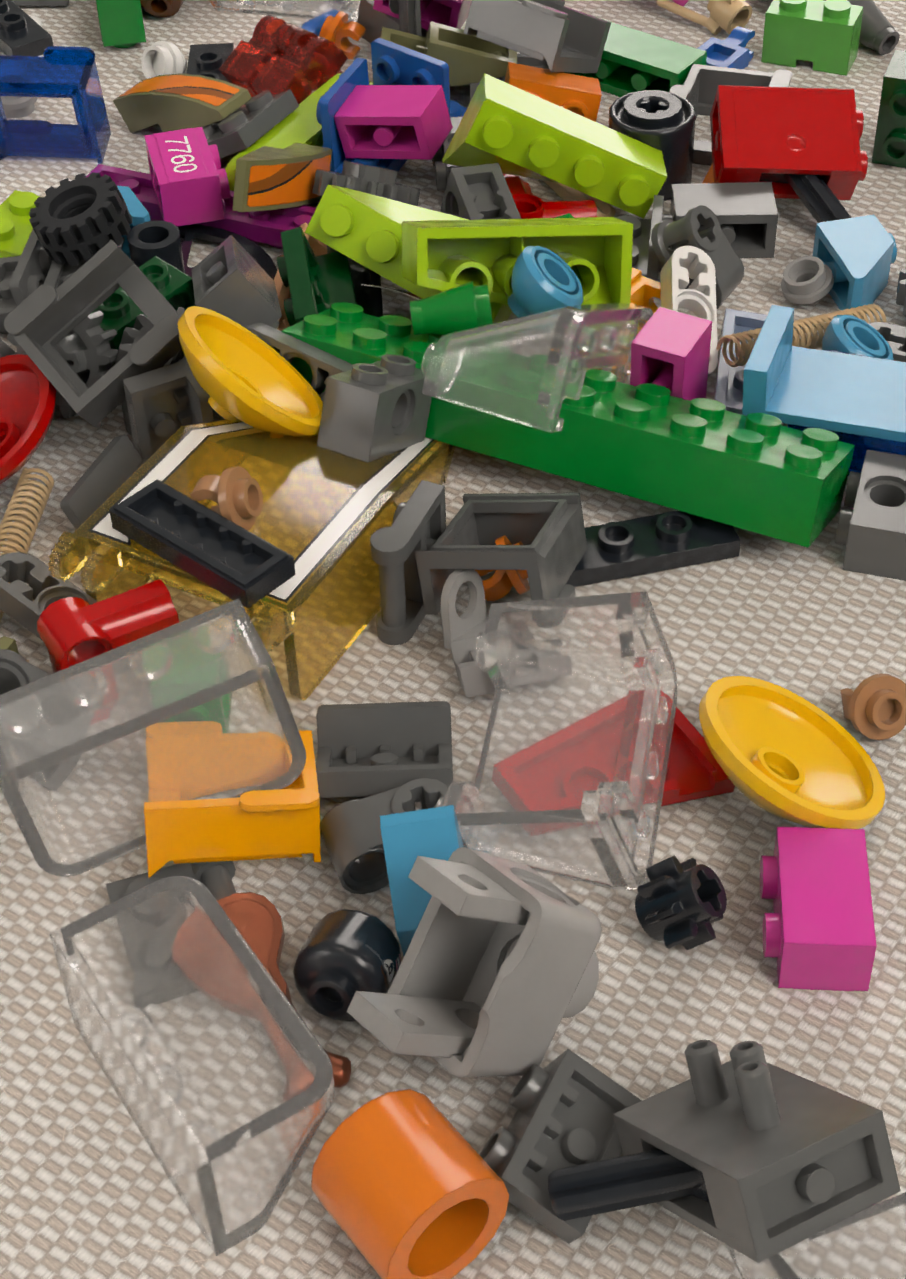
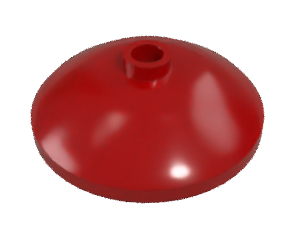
M16 354L0 358V484L17 473L31 459L45 438L54 416L56 388L28 355Z

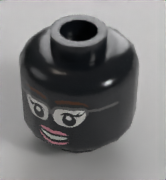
M348 909L328 913L315 924L298 953L293 968L295 986L304 1001L319 1014L333 1020L356 1021L347 1013L355 992L388 993L402 960L400 944L391 929L372 914Z

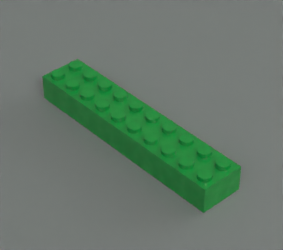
M348 302L333 303L331 308L318 314L307 315L303 321L281 330L351 364H371L380 361L383 355L393 354L411 358L416 361L415 368L436 374L425 437L807 548L841 508L855 445L838 441L839 436L829 430L821 428H807L803 431L782 426V421L773 415L765 413H750L747 416L726 411V406L717 400L708 398H695L691 401L670 396L671 391L661 385L649 383L637 386L618 382L617 376L608 371L589 369L584 372L564 367V362L556 357L537 355L529 358L512 353V347L499 342L477 344L462 340V336L414 335L410 319L397 315L372 316L363 313V307ZM295 357L291 365L311 384L312 370L309 364L302 358Z

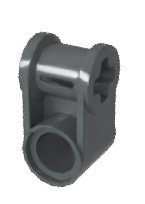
M698 205L688 210L685 217L676 221L665 219L655 224L652 229L651 240L653 249L664 265L673 252L681 246L697 247L711 258L715 266L717 309L741 283L744 277L743 263L723 233L717 216L707 206ZM689 278V284L685 289H688L694 279Z
M415 779L400 787L360 800L343 802L325 814L320 823V834L345 890L354 894H367L384 888L389 884L380 828V816L416 811V799H420L421 809L454 805L455 809L453 792L446 784L436 779Z

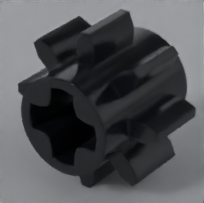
M675 855L646 868L650 882L637 887L638 894L635 899L636 915L644 931L654 940H664L665 947L668 949L682 943L685 949L689 950L715 939V931L711 924L723 919L727 906L726 893L716 873L706 865H697L694 858L680 863Z

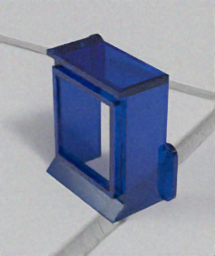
M49 46L44 51V57L0 55V160L8 156L97 159L99 164H103L111 130L94 51L87 47ZM1 96L71 98L78 125L51 124L48 121L42 120L7 121Z

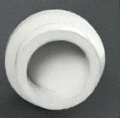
M157 41L144 50L141 66L145 77L148 79L159 75L183 74L187 61L175 44L169 41Z

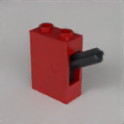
M718 85L710 113L714 183L772 182L775 198L800 199L818 223L852 218L839 200H851L858 181H864L868 167L867 152L860 150L859 143L863 132L864 116L862 110H856L854 89Z

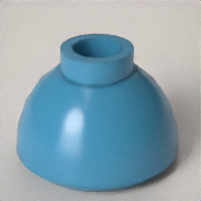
M527 246L524 248L513 267L511 278L513 294L507 300L513 313L521 320L531 323L536 317L545 319L558 318L571 313L583 302V289L571 267L557 254L541 246Z
M836 315L825 330L822 339V350L894 360L892 349L885 338L875 328L860 318L852 315Z

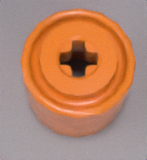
M411 1089L387 1092L365 1103L352 1113L324 1143L312 1170L311 1188L319 1202L381 1279H452L470 1264L494 1237L506 1215L509 1193L500 1177L426 1095Z

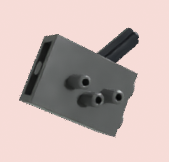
M698 1040L689 1044L684 1053L691 1079L613 1114L623 1156L554 1170L548 1176L549 1198L552 1209L558 1219L567 1221L657 1203L757 1263L901 1191L882 1110L767 1063L763 1046L755 1041H744L736 1044L729 1053L731 1061L722 1065L717 1045L714 1042Z

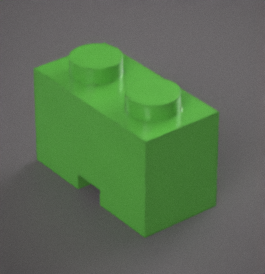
M773 0L765 14L761 62L796 67L798 60L813 62L812 70L847 76L858 53L863 6L851 5L847 0Z

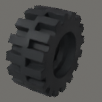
M92 172L89 177L82 173L76 175L75 180L69 181L66 178L59 181L60 186L57 188L51 186L45 191V197L37 198L34 202L36 208H31L29 213L31 217L29 221L48 257L51 260H55L57 264L64 265L68 262L70 266L78 265L80 260L87 262L111 239L119 246L124 241L122 236L129 235L131 231L129 224L133 223L131 214L115 182L112 181L110 176L105 174L101 177L100 173Z

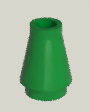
M473 281L430 297L410 301L414 335L437 334L481 337L480 332L494 330L488 284L474 286Z

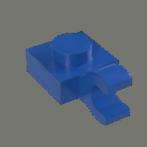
M737 26L726 39L721 40L711 37L697 49L707 51L706 65L744 69L749 65L754 56V51L745 47L748 41L755 36V31Z

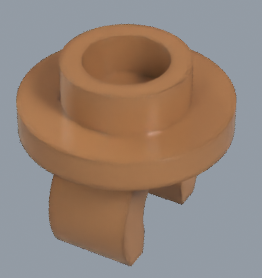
M243 467L227 468L222 472L221 476L206 475L198 481L191 493V497L195 501L209 499L216 502L218 505L212 506L210 508L212 511L246 530H250L253 527L256 517L260 515L263 507L260 485L254 478H251L250 474Z
M875 674L863 680L854 691L849 688L840 690L844 717L851 720L854 728L862 735L874 740H885L895 736L906 726V684L901 679L890 674Z

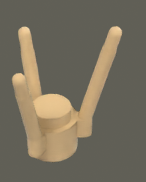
M668 0L656 1L658 6L706 27L714 35H717L722 29L730 35L737 26L744 27L753 12L752 7L744 0H709L707 9L710 12V17L708 18Z

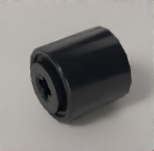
M660 90L632 92L616 99L609 108L608 128L662 151L667 179L658 195L664 196V201L671 200L672 184H691L696 120L694 106L687 99L675 93Z

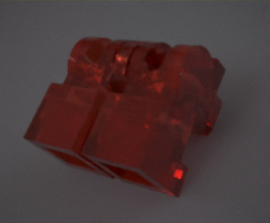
M268 15L257 23L249 42L240 41L219 68V71L229 83L247 89L251 97L266 90H269L272 96L291 89L298 104H300L313 90L316 91L334 75L342 74L341 67L348 58L343 50L338 49L331 40L318 37L316 34L292 23H286L283 19L276 16Z

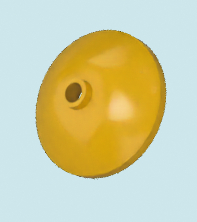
M191 306L185 310L177 323L179 341L193 376L210 395L208 403L220 416L231 422H236L239 419L265 432L295 437L311 436L319 433L323 401L309 382L283 356L251 331L220 313L199 306Z
M729 676L718 679L712 683L702 697L699 704V719L708 748L731 782L759 807L782 819L807 827L839 829L863 828L870 824L882 810L885 802V788L876 765L864 748L844 727L811 702L781 686L745 676Z

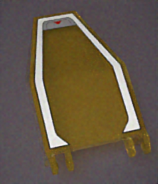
M239 419L236 422L219 420L181 426L73 533L63 532L58 539V543H55L54 548L51 549L48 571H51L50 575L65 581L66 579L70 580L71 576L74 577L75 572L78 573L81 570L80 583H83L82 587L85 588L86 594L98 602L145 585L150 579L154 581L161 579L165 585L219 604L220 608L216 610V615L213 617L214 621L211 625L213 629L211 632L214 633V637L227 643L228 641L232 642V639L236 638L237 633H241L254 618V621L250 623V628L247 630V649L263 656V654L267 655L269 651L272 652L274 646L277 647L284 641L290 695L304 701L312 694L381 609L378 564L371 556V535L378 529L392 526L393 516L398 505L409 500L421 480L440 485L443 482L446 483L456 446L425 437V440L367 463L317 446L318 434L295 437L265 432ZM243 467L250 474L251 478H254L259 483L263 496L262 511L256 517L253 527L248 531L294 557L296 575L247 609L113 529L109 510L157 479L192 499L191 493L202 477L206 475L221 476L222 472L227 468ZM209 499L197 501L209 509L212 506L218 505Z

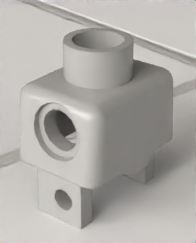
M466 847L456 849L448 861L417 856L408 877L432 895L388 993L356 991L347 1013L393 1054L431 1056L456 1077L523 1076L533 1064L540 1066L562 1018L573 1017L583 1011L593 998L599 980V962L595 948L601 937V922L593 912L578 901L567 896L557 886L525 864Z

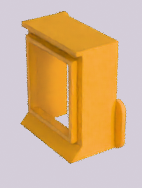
M214 722L159 724L147 729L150 793L149 802H144L148 879L169 861H173V864L295 858L302 857V854L313 853V861L321 862L320 795L312 730L223 734L222 726Z

